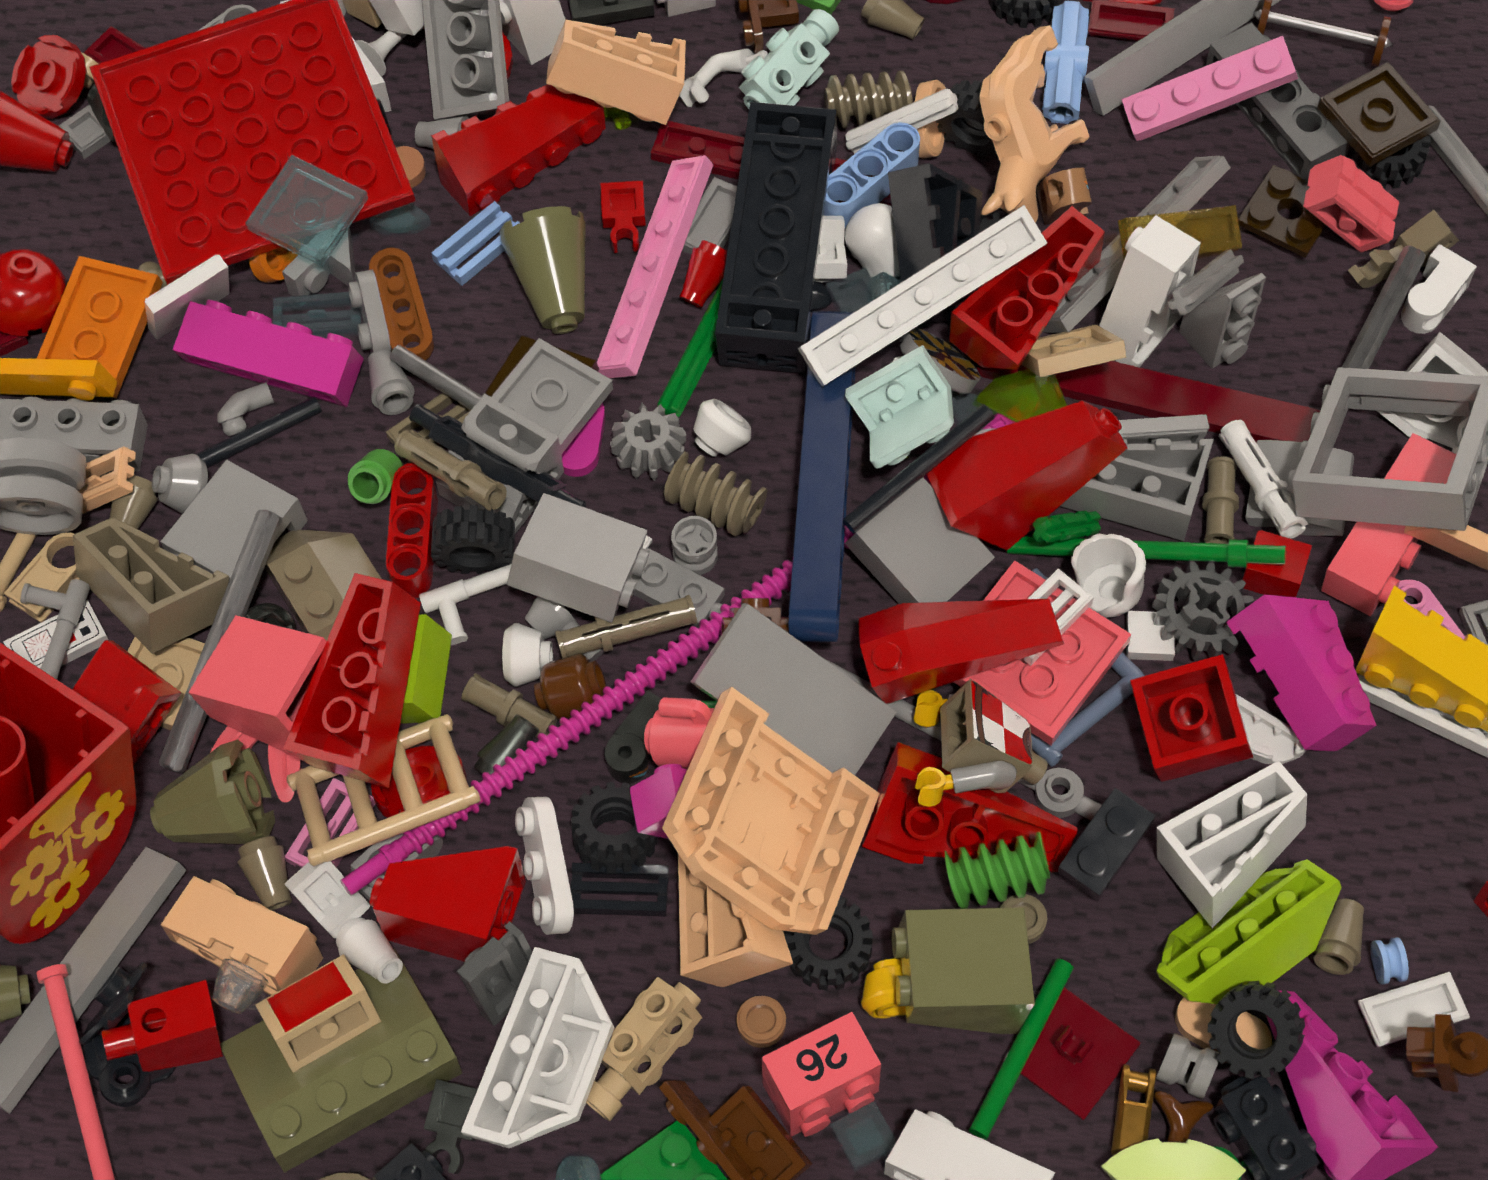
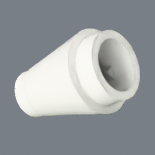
M362 917L353 918L341 927L336 937V945L340 956L344 954L350 964L378 979L381 983H390L399 976L403 963L375 921L366 920Z

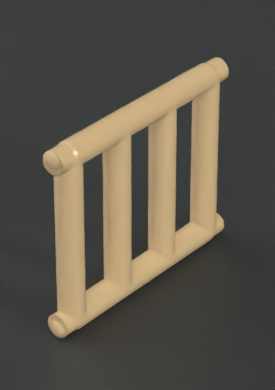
M448 714L422 722L398 733L392 774L404 812L377 822L365 782L343 776L358 830L332 840L315 784L339 774L314 768L310 765L287 775V783L292 791L297 790L313 847L307 850L308 861L313 867L456 813L480 802L479 792L474 786L469 787L449 733V731L453 730V721ZM432 740L450 794L423 804L405 749Z

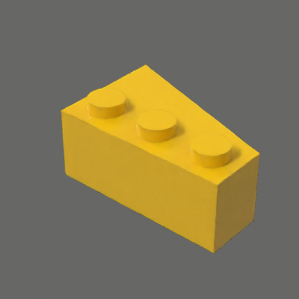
M1394 585L1357 665L1356 673L1364 676L1374 686L1391 688L1409 696L1411 701L1425 708L1434 707L1453 716L1457 722L1466 727L1481 728L1488 732V645L1471 634L1466 635L1463 640L1441 625L1444 619L1443 616L1434 610H1430L1427 615H1424L1403 600L1407 593Z

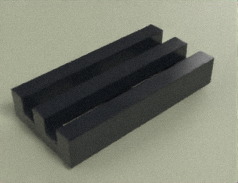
M572 862L570 890L574 914L667 917L669 866L642 865L638 867L636 864H632V871L624 873L621 867L616 868V874L607 873V867L602 866L600 871L592 869L591 863ZM582 878L645 879L659 881L658 883L582 881ZM581 893L658 896L657 902L581 899Z

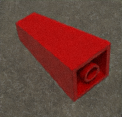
M1079 401L975 435L926 475L952 527L1008 550L1034 528L1032 524L1037 518L1049 516L1128 448L1119 433L1122 429L1121 423L1109 409L1102 408L1100 410L1085 401Z

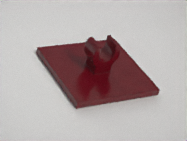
M1064 987L1020 1075L1084 1121L1121 1072L1123 1065L1127 1064L1141 1045V1042Z

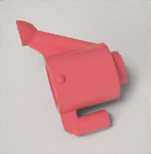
M662 698L659 702V709L655 712L653 718L648 721L644 732L645 748L652 756L654 763L658 767L666 764H680L682 768L688 769L714 708H708L705 703L696 699Z

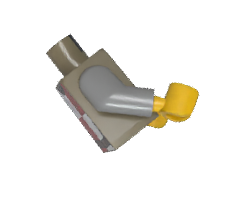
M972 679L968 680L955 694H949L948 699H943L938 692L933 690L922 692L918 696L914 722L924 727L935 726L939 722L941 714L942 768L951 772L949 775H944L937 768H924L918 774L915 788L920 790L918 796L919 804L928 807L939 804L942 799L943 790L954 789L955 793L989 789L999 794L1008 791L1021 778L1032 785L1038 783L1043 778L1048 763L1047 760L1032 752L1031 727L1028 721Z

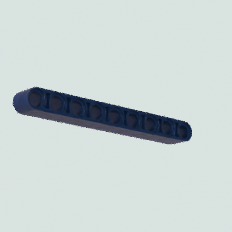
M813 311L810 340L854 312ZM856 365L824 386L819 384L808 366L789 606V634L799 641L838 642L846 527L843 518L846 517L853 418V407L845 397L846 389L855 384Z

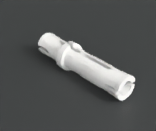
M1234 420L1226 424L1220 430L1221 434H1219V437L1254 490V500L1259 509L1267 512L1280 536L1290 539L1297 537L1305 531V526L1308 523L1304 517L1296 515V507L1290 497L1292 492H1288V484L1286 481L1280 480L1275 474L1262 450L1251 436L1244 421Z

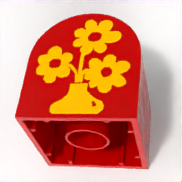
M0 643V935L14 944H25L44 937L69 919L109 872L126 841L133 822L136 808V788L129 727Z

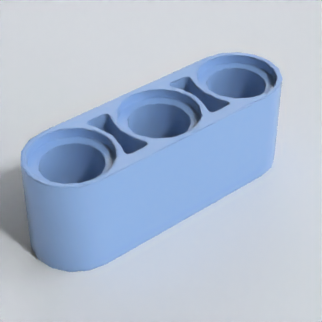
M902 122L886 127L832 172L828 178L823 216H843L846 228L850 218L858 210L871 204L880 203L890 194L888 172L918 166L920 135L916 128ZM841 200V201H845V202L839 203V202H834V201Z

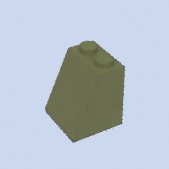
M1024 907L905 910L899 928H893V957L901 958L903 976H897L896 1000L898 1006H905L907 1023L996 1034H1017L1035 1004Z

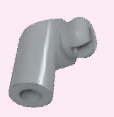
M267 382L233 394L217 414L218 423H222L223 432L226 435L231 436L246 429L243 414L274 403Z

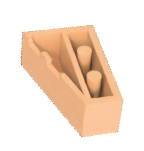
M565 19L548 61L546 84L552 85L557 90L566 94L575 93L592 99L603 107H615L630 112L643 121H655L666 125L684 86L686 40L674 38L672 44L668 45L651 42L652 37L647 33L638 32L636 39L615 36V28Z
M678 853L681 976L718 987H726L793 964L782 930L768 928L694 877Z
M193 876L161 923L162 928L171 941L270 996L315 971L323 959L316 944L317 937L310 932L308 926L271 911L258 902H251L236 895L231 888L215 879L208 883Z

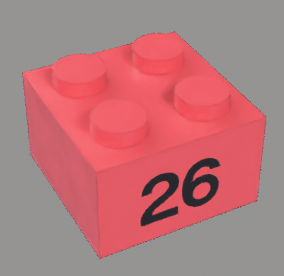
M853 1012L762 1057L763 1086L791 1137L801 1131L805 1137L818 1133L831 1123L829 1117L844 1109H847L849 1114L856 1113L873 1103L875 1100L873 1094L879 1092L881 1063Z

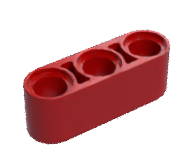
M408 463L401 466L394 473L391 489L386 567L390 581L394 582L412 597L419 598V594L427 592L432 584L434 564L431 558L432 528L434 517L437 515L438 498L432 474L414 463ZM415 488L423 489V491H421L418 494H407L410 490ZM410 528H421L415 534H404ZM406 569H418V571L412 575H400Z

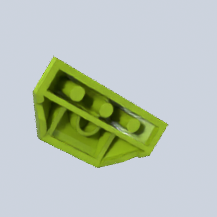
M1308 859L1294 863L1293 868L1274 869L1263 873L1213 929L1199 912L1169 934L1163 951L1162 962L1159 963L1157 968L1159 978L1187 1000L1218 1004L1224 995L1240 984L1247 985L1250 981H1259V985H1265L1267 982L1273 983L1316 950L1342 888L1340 881Z

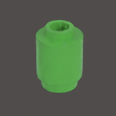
M376 449L369 452L349 471L348 487L351 494L357 500L367 504H376L383 501L391 494L394 473L403 466L400 459L394 453L385 449Z

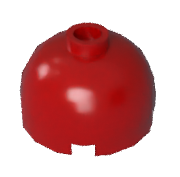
M13 249L0 254L1 332L15 336H28V330L42 328V333L48 331L66 288L65 277L52 259L40 252L29 249Z

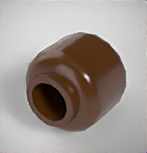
M574 654L545 664L541 669L540 682L534 684V693L537 703L542 710L549 709L551 714L559 720L562 717L570 719V713L573 709L579 712L582 711L581 705L583 702L593 703L592 697L594 694L604 695L603 689L606 687V681L597 661L590 662L586 656Z

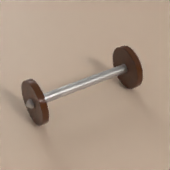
M1265 0L1263 9L1254 13L1256 18L1260 20L1257 29L1262 35H1264L1267 22L1375 46L1371 61L1372 67L1379 66L1383 49L1392 45L1387 38L1391 22L1390 17H1383L1379 34L1376 36L1270 12L1273 0Z

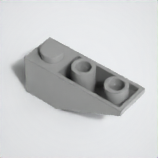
M1263 273L1219 288L1190 313L1183 315L1179 330L1180 334L1211 369L1224 361L1231 364L1242 357L1247 351V343L1255 324L1254 319L1257 308L1262 300L1261 294L1266 280Z

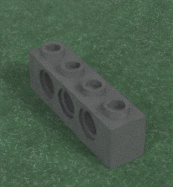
M1251 22L1211 43L1206 66L1268 42L1270 38L1262 35ZM1296 70L1297 80L1235 104L1296 176L1308 181L1310 169L1317 164L1340 155L1347 158L1351 145L1317 108L1321 97L1310 91L1300 79Z

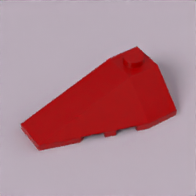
M1050 599L901 603L859 618L860 648L871 686L886 704L1064 644Z
M897 742L878 788L880 794L867 825L862 847L902 862L923 864L924 856L945 858L946 850L953 863L958 861L960 847H965L971 858L975 859L977 858L978 844L984 843L990 854L995 855L998 840L1003 839L1009 850L1015 851L1017 836L1022 835L1031 848L1034 847L1036 832H1041L1049 871L1058 872V868L1067 855L1078 832L1076 826L1007 791L998 794L989 789H979L955 793L954 789L943 790L942 799L939 804L931 807L923 806L918 802L920 790L915 788L918 774L927 767L937 768L944 775H949L951 772L942 768V758Z

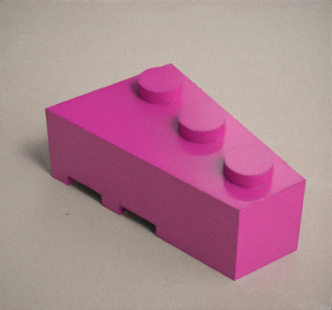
M1264 594L1226 622L1233 634L1241 631L1256 656L1250 659V662L1257 673L1265 669L1279 692V695L1273 699L1305 750L1337 751L1377 726L1370 710L1369 699L1362 689L1353 666V657L1347 650L1338 627L1337 616L1331 608L1329 601Z

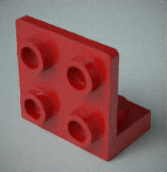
M105 640L101 644L72 689L129 727L133 766L182 693L113 640Z

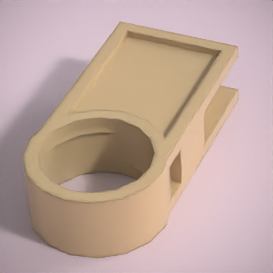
M60 533L48 540L41 551L4 592V595L10 598L9 602L39 622H43L54 609L31 603H21L20 597L25 583H29L35 587L66 594L70 581L73 579L80 580L76 573V564L68 568L52 566V558L58 550L66 546H74V533Z

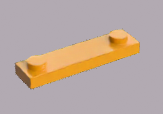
M0 358V394L73 396L81 400H93L94 397H113L115 392L116 379L98 360Z

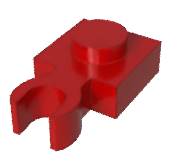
M643 180L600 183L603 228H612L610 233L612 250L618 253L617 242L622 238H629L633 241V250L637 251L639 249V234L635 226H646Z

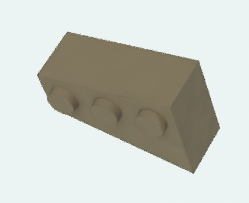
M114 517L73 535L77 576L90 585V590L151 653L159 651L213 624L229 583V575L219 570L212 574L194 565L193 557L183 552L176 556L160 548L159 540Z

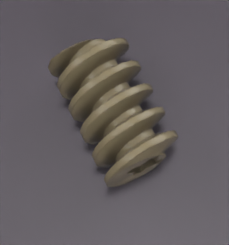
M897 71L893 83L887 72H881L877 84H875L870 73L863 74L860 86L855 76L848 74L843 87L837 75H832L824 91L825 109H836L842 128L848 127L851 116H855L858 125L861 126L865 124L867 115H872L874 120L884 116L886 113L913 103L911 86L904 71Z
M685 451L679 457L668 476L664 489L665 500L671 504L680 501L681 509L687 512L695 510L696 516L706 519L711 517V522L714 526L718 528L726 526L727 532L733 536L740 535L742 532L744 534L747 533L761 514L768 489L762 487L752 496L750 495L751 480L746 479L736 488L734 487L737 475L735 472L730 471L721 480L719 479L721 465L715 463L705 472L703 469L706 458L699 455L692 464H689V454Z

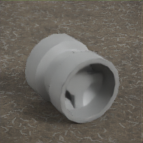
M689 516L675 524L671 536L674 562L699 575L708 573L718 560L717 532L714 525L708 519L700 516Z
M1174 1033L1156 1080L1167 1085L1178 1083L1186 1087L1188 1094L1203 1100L1219 1061L1216 1057L1219 1052L1211 1050L1209 1047L1198 1049L1191 1046L1188 1038ZM1190 1062H1195L1192 1072L1188 1073L1187 1069Z

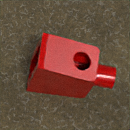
M206 980L133 1001L127 1005L131 1024L101 1031L107 1060L138 1054L142 1071L145 1072L208 1061L223 1056Z

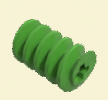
M1036 832L1034 847L1031 848L1022 835L1017 836L1015 851H1010L1004 840L1000 839L997 841L995 855H991L985 844L980 843L978 844L977 858L975 859L971 858L965 847H960L958 861L953 863L945 850L946 868L951 891L961 909L968 908L970 894L972 893L980 906L988 903L990 890L994 892L999 902L1006 901L1009 886L1013 888L1018 898L1026 897L1028 882L1032 884L1038 895L1045 893L1046 882L1050 878L1041 832Z

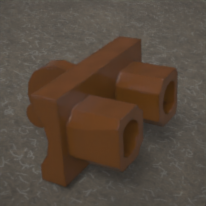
M1435 1014V1028L1407 1027L1406 1056L1408 1061L1412 1062L1414 1077L1439 1078L1443 1091L1459 1092V1082L1455 1071L1467 1077L1480 1076L1488 1071V1040L1481 1034L1471 1031L1457 1035L1451 1015Z

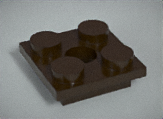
M1275 165L1272 166L1237 220V225L1304 258L1308 256L1326 228L1323 222L1303 207L1305 194L1309 189L1307 186L1308 181L1294 175L1287 169H1281ZM1291 209L1299 215V218L1293 220L1286 219L1278 211Z

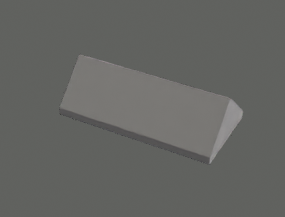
M422 0L434 120L467 116L469 119L474 116L478 119L494 116L497 106L509 101L499 0Z

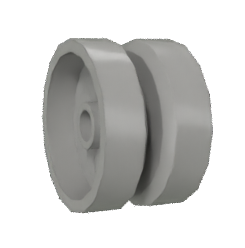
M17 437L0 440V529L33 535L60 534L76 529L82 522L83 496L79 490L85 486L86 457L76 448L43 438Z

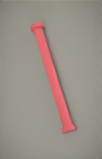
M65 964L52 965L37 971L36 975L38 983L45 985L94 1180H115L64 978L68 976Z

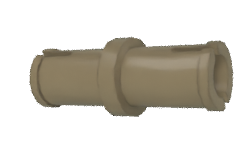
M1215 457L1207 463L1208 490L1204 494L1202 502L1203 509L1207 512L1204 540L1206 543L1228 544L1229 539H1234V513L1239 509V496L1235 493V471L1237 470V464L1229 457Z
M477 673L469 679L462 693L463 701L470 702L496 716V722L503 726H507L516 714L524 717L539 729L535 736L537 739L539 733L548 735L549 726H555L557 723L556 716L525 701L522 693L514 689L508 692L482 678Z

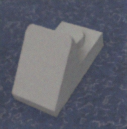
M349 225L319 234L282 271L290 295L302 302L311 292H319L326 284L330 274L348 285V282L355 281L353 240Z

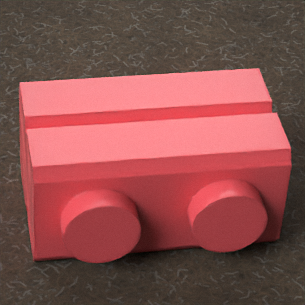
M1342 155L1317 164L1310 169L1307 183L1309 189L1306 191L1303 205L1306 210L1361 253L1389 243L1393 239L1395 222L1393 220L1397 217L1399 201L1383 189L1381 183L1371 179L1361 169L1356 167L1353 160Z

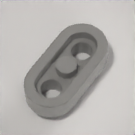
M373 269L355 272V281L348 282V291L352 308L360 307L363 319L362 324H357L361 349H369L370 353L383 350L391 352L388 328Z

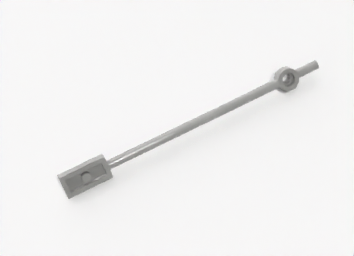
M646 547L650 554L641 577L633 575L631 580L637 582L633 595L652 605L662 604L690 595L697 617V624L690 625L697 628L700 627L699 621L701 619H710L712 611L721 613L720 607L722 604L720 602L725 596V588ZM828 661L880 699L870 682ZM902 699L887 704L897 711L894 717L941 741L940 719L935 726H920L914 722L915 706ZM1066 768L1047 770L1043 778L1033 785L1022 778L1017 781L1035 791V800L1039 808L1058 818L1068 817L1077 813L1091 821L1102 806L1083 795L1084 787L1081 779L1073 771ZM1057 784L1063 785L1068 789V793L1058 795L1053 792L1052 787Z

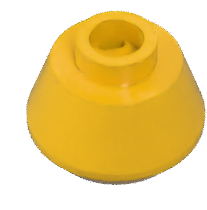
M886 959L873 965L874 971L868 973L865 978L861 1000L862 1008L874 1018L882 1019L906 1015L905 1006H898L896 1000L897 976H903L901 959Z

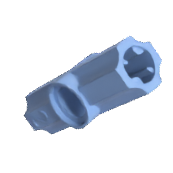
M1064 1L1063 4L1054 6L1052 29L1058 45L1052 51H1046L1044 64L1046 87L1044 88L1042 107L1043 116L1052 123L1068 124L1079 118L1082 83H1085L1084 76L1087 71L1089 46L1086 45L1089 9L1084 8L1080 2Z

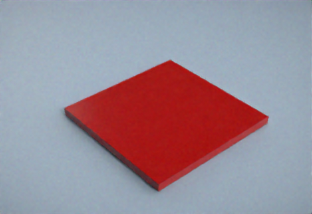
M290 0L90 66L167 285L214 255H220L228 266L415 202L414 193L337 0Z

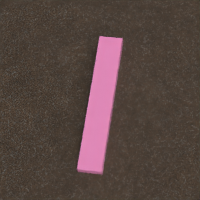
M706 155L674 160L671 163L597 361L598 372L608 378L637 375L714 165Z

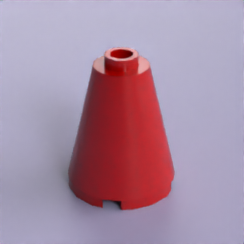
M0 91V166L57 172L60 165L67 167L74 150V143L69 141V133Z

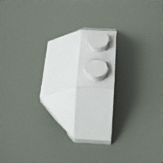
M534 947L462 1127L461 1133L463 1135L502 1147L512 1148L579 1121L615 1028L579 958Z

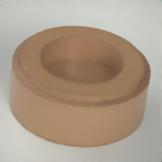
M755 996L748 999L741 1005L737 1014L739 1035L747 1044L758 1048H765L776 1044L782 1038L786 1029V1014L783 1007L778 1001L768 996Z

